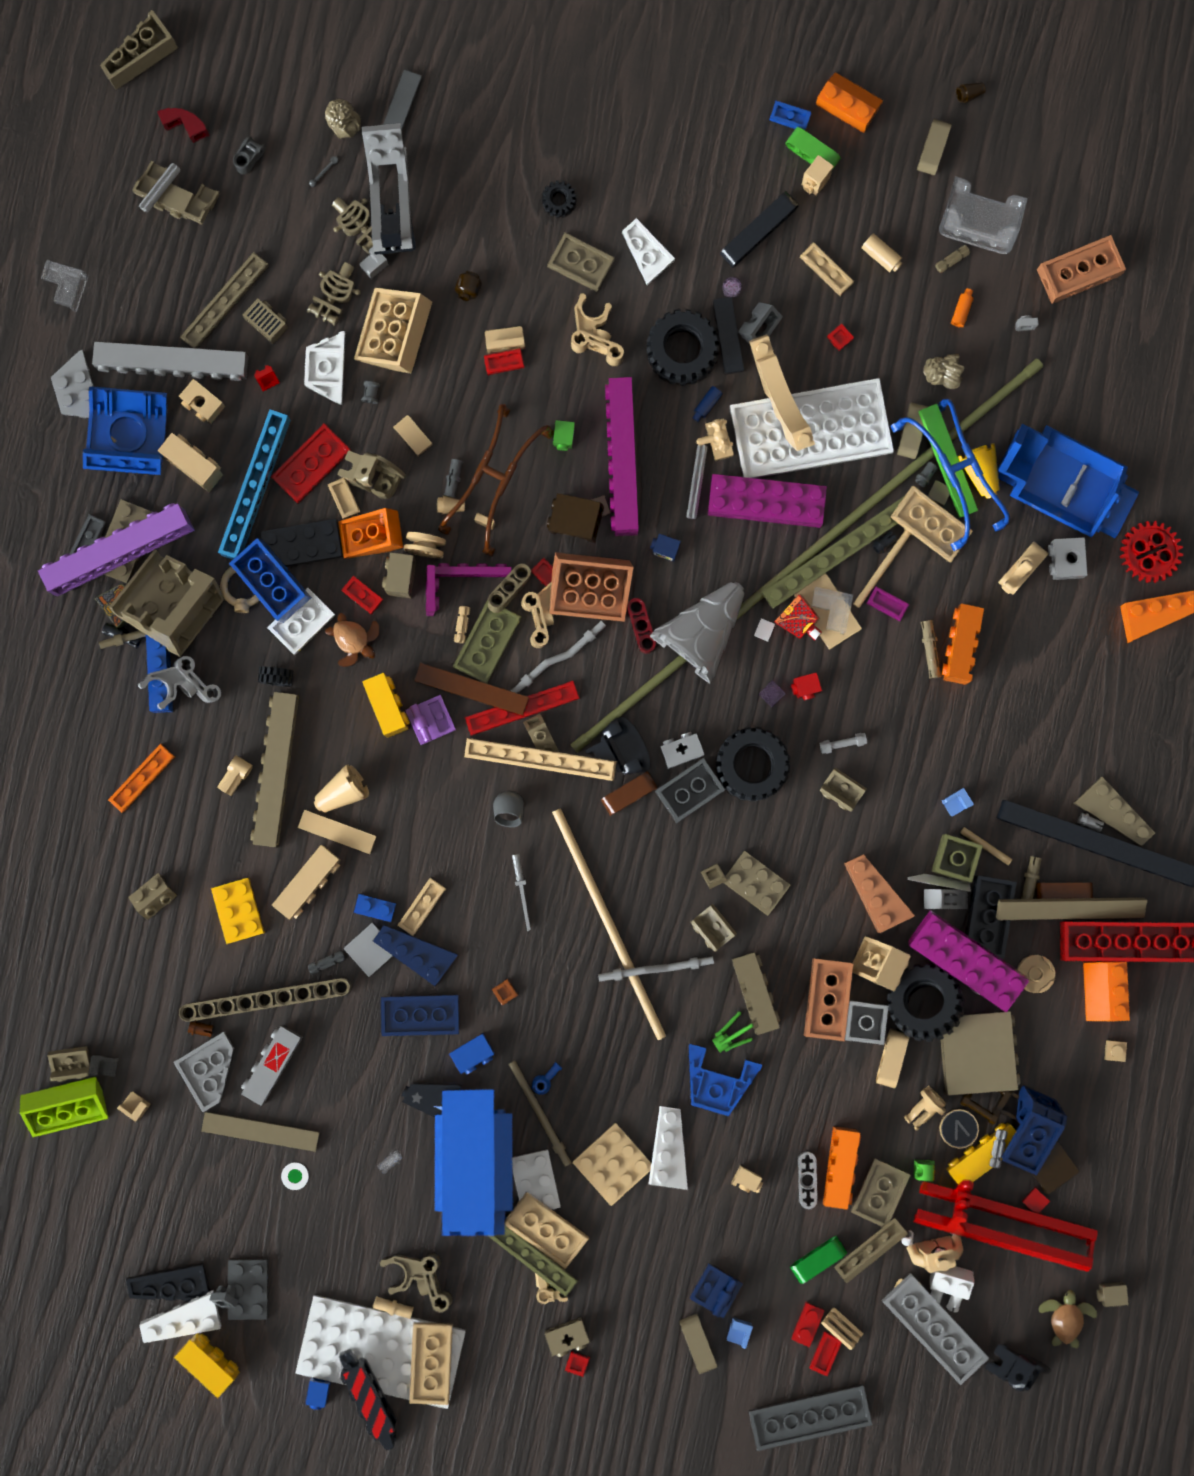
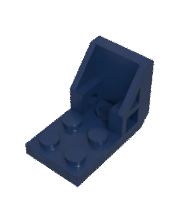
M1023 1085L1019 1091L1016 1119L1020 1126L1001 1158L1004 1162L1037 1176L1066 1127L1067 1115L1056 1099Z

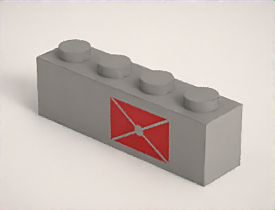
M284 1025L280 1026V1028H275L271 1035V1038H273L271 1044H266L261 1052V1055H263L261 1061H256L251 1070L253 1075L250 1079L247 1078L241 1087L244 1089L242 1095L260 1106L265 1104L303 1036Z

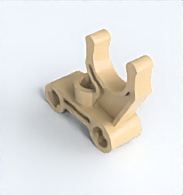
M580 294L574 308L577 331L573 333L571 338L572 350L576 353H583L587 348L606 355L609 365L619 366L623 361L624 355L622 346L611 342V335L608 332L596 329L607 323L612 305L606 303L605 310L599 317H588L582 310V306L586 301V295ZM612 353H617L618 357H613Z
M1034 541L1000 579L998 583L1002 585V589L1008 594L1011 593L1013 595L1049 553Z
M551 583L538 594L534 592L526 593L521 601V606L525 611H532L536 630L531 635L530 642L535 648H542L547 644L549 635L546 626L554 625L553 616L549 613ZM526 598L534 600L535 605L531 606L530 603H526ZM538 634L544 637L541 643L535 640Z

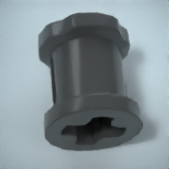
M364 381V397H362L361 401L378 404L377 393L381 384Z

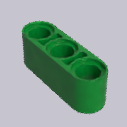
M834 1236L794 1262L790 1269L800 1284H803L843 1258L848 1252L839 1238Z

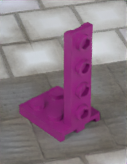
M447 563L438 564V567L427 565L426 616H434L435 611L439 609V597H435V592H438L439 578L435 577H506L511 572V567H507V564H495V567H488V564H476V567H469V564L464 563L457 564V567H450V564Z

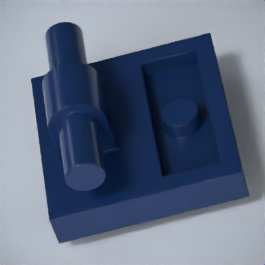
M708 1263L689 1299L712 1311L713 1315L724 1318L743 1283Z

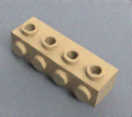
M320 845L272 906L289 920L297 919L304 911L301 908L305 903L310 904L315 898L314 892L318 888L322 889L328 882L326 879L330 873L334 874L340 867L338 863L341 859L325 846Z

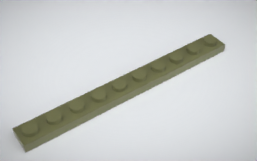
M904 497L764 591L762 595L771 608H776L896 526L898 523L891 518V515Z

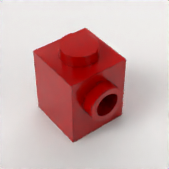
M817 672L795 678L793 680L794 684H791L793 694L797 695L798 699L803 698L804 701L815 698L814 694L822 691Z

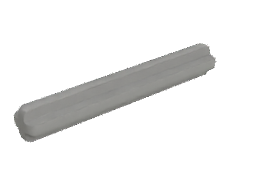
M706 445L697 446L686 515L689 519L697 518L708 448Z

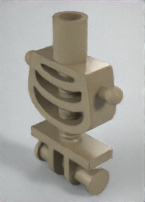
M338 197L332 203V206L340 213L336 218L339 225L334 227V232H339L342 229L348 236H354L363 232V235L356 242L361 246L367 240L368 243L365 246L363 245L362 248L369 254L373 243L370 237L372 235V226L370 228L367 226L370 221V213L364 206L367 204V199H362L361 203L354 200L348 206ZM364 213H366V217L362 222L361 219L363 218Z
M344 262L338 274L331 270L327 274L321 271L319 276L323 277L320 287L327 300L325 302L314 296L313 302L320 306L318 308L311 303L307 312L315 314L316 318L322 316L324 322L328 321L335 326L339 317H335L331 313L334 312L341 316L343 312L341 309L333 306V303H347L351 300L353 293L356 295L360 294L359 289H354V282L349 280L354 267ZM326 285L331 290L330 293L325 290Z

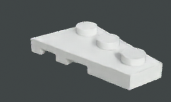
M637 218L622 231L647 286L675 261V258Z

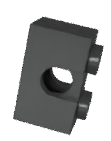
M758 302L751 312L752 318L750 321L744 322L737 333L750 344V340L766 334L770 336L783 316L773 305ZM762 324L767 325L763 332H758Z

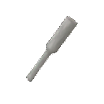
M1083 464L1075 482L1070 485L1061 502L1063 506L1068 507L1077 490V484L1087 468L1086 465Z

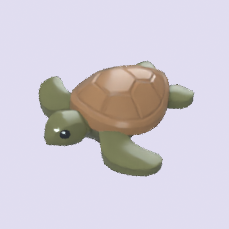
M1071 1289L1065 1293L1063 1305L1054 1299H1049L1039 1306L1040 1313L1054 1311L1051 1319L1052 1328L1056 1334L1052 1339L1053 1346H1058L1063 1342L1065 1344L1070 1343L1072 1347L1078 1348L1079 1341L1076 1337L1083 1328L1084 1319L1082 1314L1089 1315L1092 1318L1097 1317L1095 1308L1090 1304L1082 1302L1075 1306L1076 1295Z

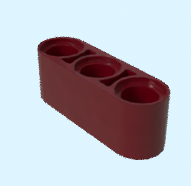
M634 598L628 603L629 617L640 651L650 654L655 650L656 641L650 637L653 630L644 602L639 598ZM637 603L641 605L642 609L640 612H633L631 606ZM638 622H645L647 628L644 631L638 630L636 627ZM650 640L653 646L650 649H645L642 646V642Z

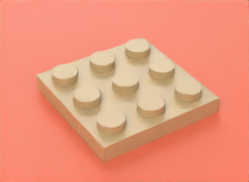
M616 1122L572 1161L610 1206L650 1172L652 1164Z

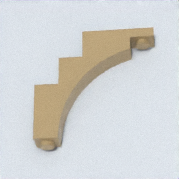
M766 334L750 340L749 343L764 392L771 400L775 417L782 424L786 440L796 451L815 445L810 426L801 415L787 386L778 359L773 352L769 336Z

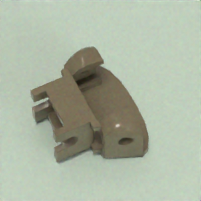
M349 450L345 460L351 462L353 467L349 471L339 469L337 474L348 480L349 484L370 493L372 491L374 495L382 499L391 498L401 478L404 479L406 476L401 469L382 456L371 453L359 455ZM376 471H378L380 475L374 488L371 489L370 487L373 485L371 481ZM388 485L387 489L383 490V486Z

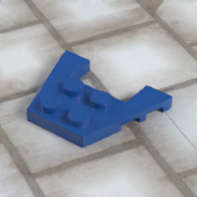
M689 1043L691 1105L729 1116L762 1068V1064L745 1060L739 1079L701 1068L706 1048Z

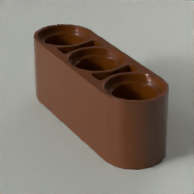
M647 771L603 797L601 801L609 815L612 816L658 787Z
M1093 882L1037 883V899L1093 898Z

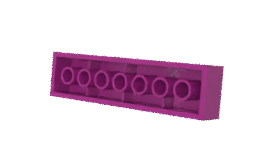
M632 377L609 378V384H605V399L609 400V403H606V419H610V422H607V437H611V441H608V456H612V459L608 460L609 475H613V478L609 479V491L614 496L610 497V512H614V516H611V531H615V536L638 535V507Z

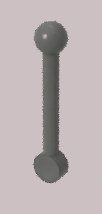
M336 156L331 157V162L315 179L310 180L309 185L315 187L317 181L330 167L338 163V158Z

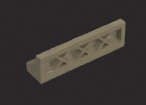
M894 1218L834 1266V1268L844 1281L848 1283L908 1235V1233Z

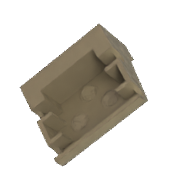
M154 549L109 608L116 616L164 645L169 652L181 657L224 601V596L215 578L197 569H194L192 572L187 568L186 564L168 555L163 558Z

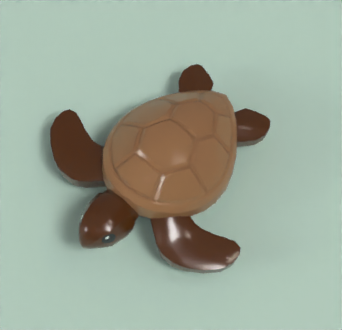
M340 613L334 628L329 627L325 630L327 635L335 637L338 647L348 653L346 657L338 661L340 666L348 667L355 664L359 652L366 658H375V651L370 645H367V642L376 640L379 635V625L376 621L371 623L369 631L366 632L361 625L346 621V616Z

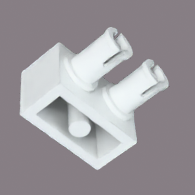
M954 1267L947 1271L932 1272L930 1274V1289H932L930 1295L940 1304L943 1293L950 1294L951 1297L946 1307L951 1312L954 1307V1312H958L962 1298L968 1300L974 1285L973 1271Z

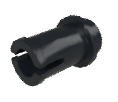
M889 531L879 541H874L872 546L878 554L885 553V549L898 540L895 534L892 536V531Z

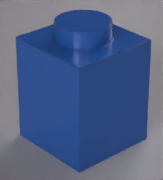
M312 1377L309 1381L305 1405H310V1408L320 1410L322 1407L325 1408L328 1402L331 1382Z

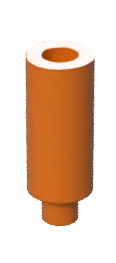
M966 288L965 293L960 295L951 320V324L954 326L964 327L974 299L972 297L973 290Z

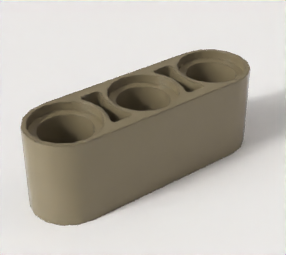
M933 119L917 167L918 171L935 176L952 124Z
M911 402L906 417L914 419L924 427L918 411L928 406ZM906 422L904 425L897 455L916 459L923 433L911 423Z
M518 564L492 591L488 598V608L493 613L501 612L527 585L530 580L531 570L526 564ZM524 572L527 576L520 578L517 576V573ZM507 585L513 586L514 590L509 592L506 591L504 587ZM493 599H499L502 603L500 605H494L491 601Z
M698 1314L679 1320L698 1373L702 1374L717 1368Z

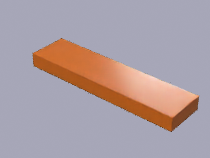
M160 744L108 801L121 813H124L169 765L175 756Z

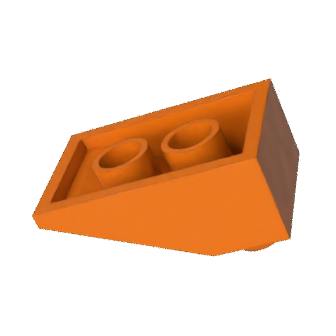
M383 508L338 521L344 559L385 553L403 548L397 510Z

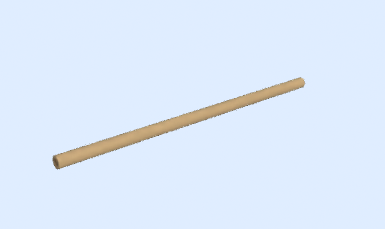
M560 808L552 813L624 969L635 968ZM630 976V982L657 1040L666 1037L639 976Z

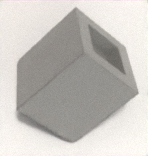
M373 247L369 250L370 255L359 264L371 279L388 266L387 259L382 254L375 255Z

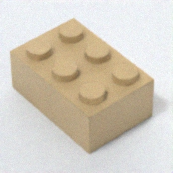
M171 433L158 449V452L175 467L210 492L223 476L220 471L221 467L210 457L205 459L206 455L196 446L191 448V444L182 435L178 434L176 436Z

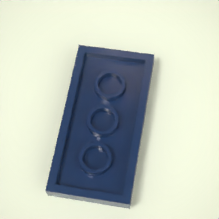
M459 995L381 997V1036L459 1034Z

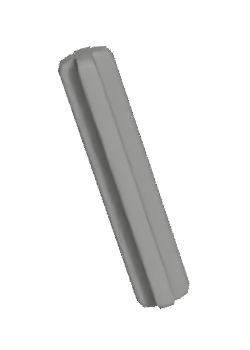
M172 163L139 204L143 211H150L179 174L180 168L176 164Z

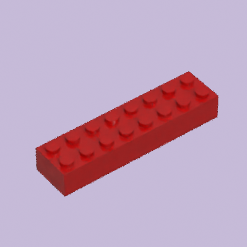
M1060 922V960L1194 962V923Z

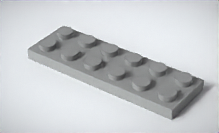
M911 1273L882 1299L883 1303L960 1385L989 1359Z

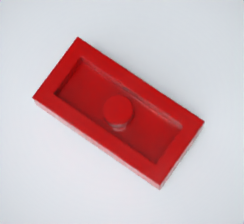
M354 576L341 590L371 615L383 602L381 597Z
M806 1302L791 1339L810 1347L824 1309Z

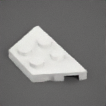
M341 331L338 335L329 339H323L318 344L306 347L304 385L339 405H342L345 331Z

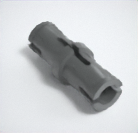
M451 459L450 471L446 476L447 485L444 496L456 499L458 483L461 482L460 473L463 464L461 460Z

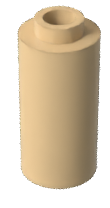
M874 233L862 246V249L888 272H896L903 264L901 262L902 257Z

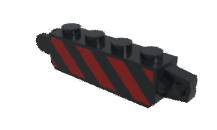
M347 1349L339 1354L342 1365L341 1381L344 1385H347L350 1399L355 1401L358 1414L366 1423L368 1434L372 1435L374 1441L379 1440L383 1448L389 1451L393 1449L396 1441L394 1428L397 1419L367 1359L362 1357L357 1359L352 1350Z

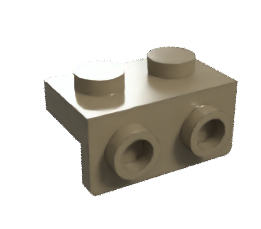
M836 767L820 789L825 798L834 800L840 808L850 812L853 811L867 788Z
M157 873L128 898L137 912L148 920L169 904L177 895L169 888L164 878Z
M714 904L691 921L693 929L704 938L706 945L713 949L714 952L737 935Z
M87 1046L48 1052L51 1081L62 1082L67 1079H83L89 1076L92 1065Z

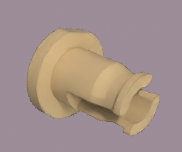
M929 1085L920 1092L923 1098L912 1108L908 1115L904 1116L905 1120L910 1124L925 1109L913 1122L914 1129L917 1131L936 1112L941 1115L946 1112L944 1108L946 1105L945 1101Z

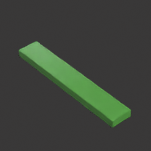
M935 404L918 411L924 428L932 435L942 452L946 454L951 466L958 463L959 459L938 405ZM930 442L959 518L964 517L958 492L953 487L938 458L939 455ZM961 469L955 472L961 484L960 487L964 494L969 514L978 511L964 472Z

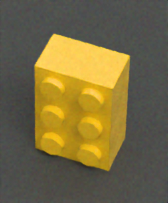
M382 673L362 681L384 736L389 738L409 730L407 725L410 722L407 714L401 712L400 707L403 705L399 695L393 692V689H396L392 678Z
M196 1333L174 1358L218 1398L234 1381L240 1371L233 1361H228L223 1357L224 1353L218 1347L214 1348L209 1343L210 1340L204 1334Z

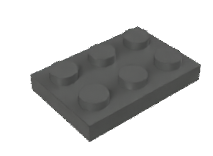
M229 1259L228 1285L236 1288L235 1298L238 1302L235 1308H228V1320H267L268 1259Z

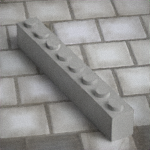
M94 342L92 364L101 372H109L110 369L117 370L119 373L135 371L137 374L146 375L147 372H154L158 376H166V373L173 374L175 377L192 375L193 378L201 379L203 376H211V379L222 380V377H226L232 381H241V379H247L248 355L246 352Z

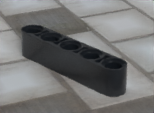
M784 192L720 252V255L734 268L797 210L799 204L787 192Z

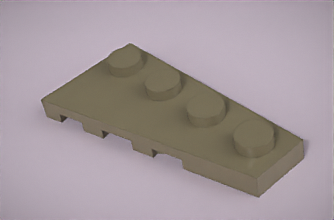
M1100 777L1073 803L1139 846L1145 844L1155 834L1149 825L1103 777Z

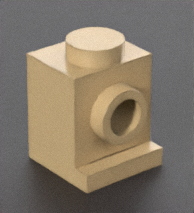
M741 1165L731 1182L734 1186L737 1183L740 1184L739 1188L748 1193L750 1190L758 1193L763 1185L760 1175Z

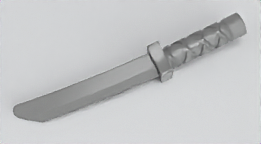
M514 854L512 859L517 880L515 885L520 887L527 931L531 929L523 885L526 884V879L524 880L520 854Z

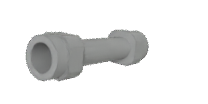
M857 733L855 737L820 742L821 753H832L833 749L856 744L858 747L867 744L866 734Z

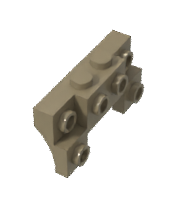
M151 161L144 174L137 180L132 190L134 194L145 198L168 168L159 166ZM170 184L153 207L160 211L165 209L175 218H188L203 225L209 210L213 209L220 193L202 184L194 196L193 193Z

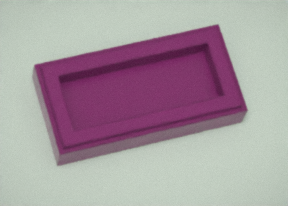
M877 586L866 603L899 622L909 606L905 601Z

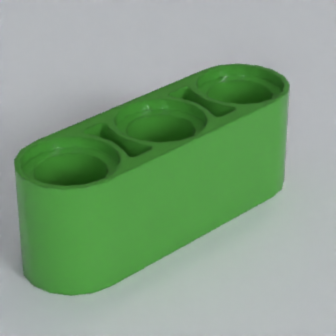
M799 127L794 130L785 143L791 151L810 164L813 163L818 155L834 167L841 159L838 153Z

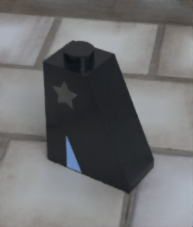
M412 1083L410 1087L406 1085L401 1095L404 1097L402 1102L435 1118V1115H442V1091L461 1090L463 1085Z

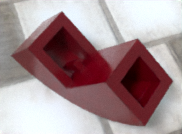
M166 108L157 111L166 131L184 124L192 143L210 136L203 122L187 110Z

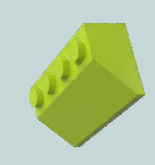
M96 1077L20 1095V1115L32 1137L108 1119L103 1091Z

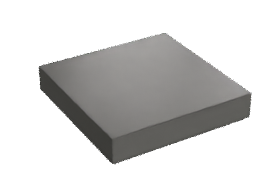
M373 922L343 948L368 977L374 974L392 957L390 953L373 942V939L380 931Z

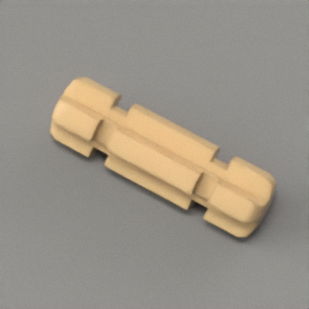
M467 606L459 607L458 614L460 616L457 619V634L454 637V642L463 644L466 640L465 633H467L469 622L467 616L470 615V607Z

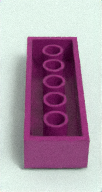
M712 474L707 516L821 528L827 486Z
M931 910L908 940L910 947L1005 1012L1009 1010L1029 982L1026 975Z

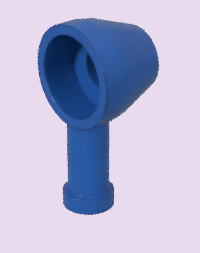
M555 1062L545 1075L536 1076L532 1081L533 1091L539 1095L546 1094L551 1088L550 1080L559 1070H562V1067ZM542 1082L544 1083L545 1087L543 1089H539L537 1087V1084Z

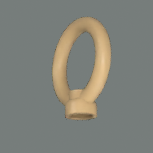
M230 567L221 578L220 590L224 599L234 606V612L249 613L250 606L255 605L260 600L256 595L250 599H236L230 594L228 581L236 573Z

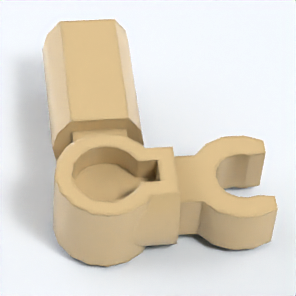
M535 1273L536 1287H539L537 1291L539 1303L547 1304L548 1302H554V1299H558L561 1302L568 1300V1297H561L558 1290H553V1288L547 1289V1286L550 1284Z

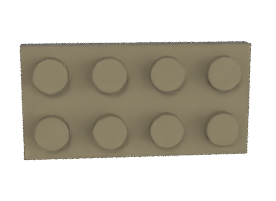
M121 499L105 538L111 536L112 532L117 529L130 527L129 524L136 520L142 521L146 519L147 515L152 513V511ZM139 558L104 575L128 583Z

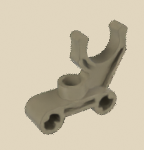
M430 1253L423 1260L396 1254L380 1261L382 1267L395 1263L400 1265L405 1272L404 1282L397 1286H391L388 1289L389 1294L392 1295L396 1292L406 1291L412 1284L413 1279H415L420 1295L429 1294L435 1311L444 1312L452 1304L451 1294L447 1291H441L436 1270L441 1265V1259L437 1254ZM429 1260L434 1262L435 1265L433 1267L428 1266L427 1262ZM438 1298H441L442 1301L445 1300L446 1305L439 1303Z

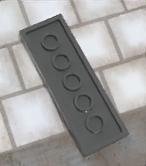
M863 1384L748 1410L757 1451L872 1425Z

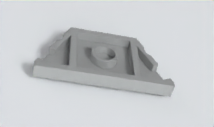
M80 350L51 376L61 413L63 415L89 418V387H94L84 351Z

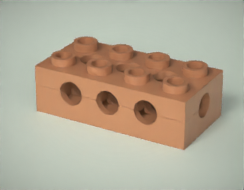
M1111 235L1043 262L1037 269L1051 304L1117 278L1126 270ZM1078 267L1082 268L1084 272H1081ZM1061 274L1065 275L1067 279L1062 278Z
M812 958L804 1036L845 1041L853 963ZM829 975L835 977V983L831 986L826 983V978ZM827 994H831L833 997V1002L830 1005L824 1003V997ZM824 1014L831 1016V1021L828 1024L822 1023V1016Z

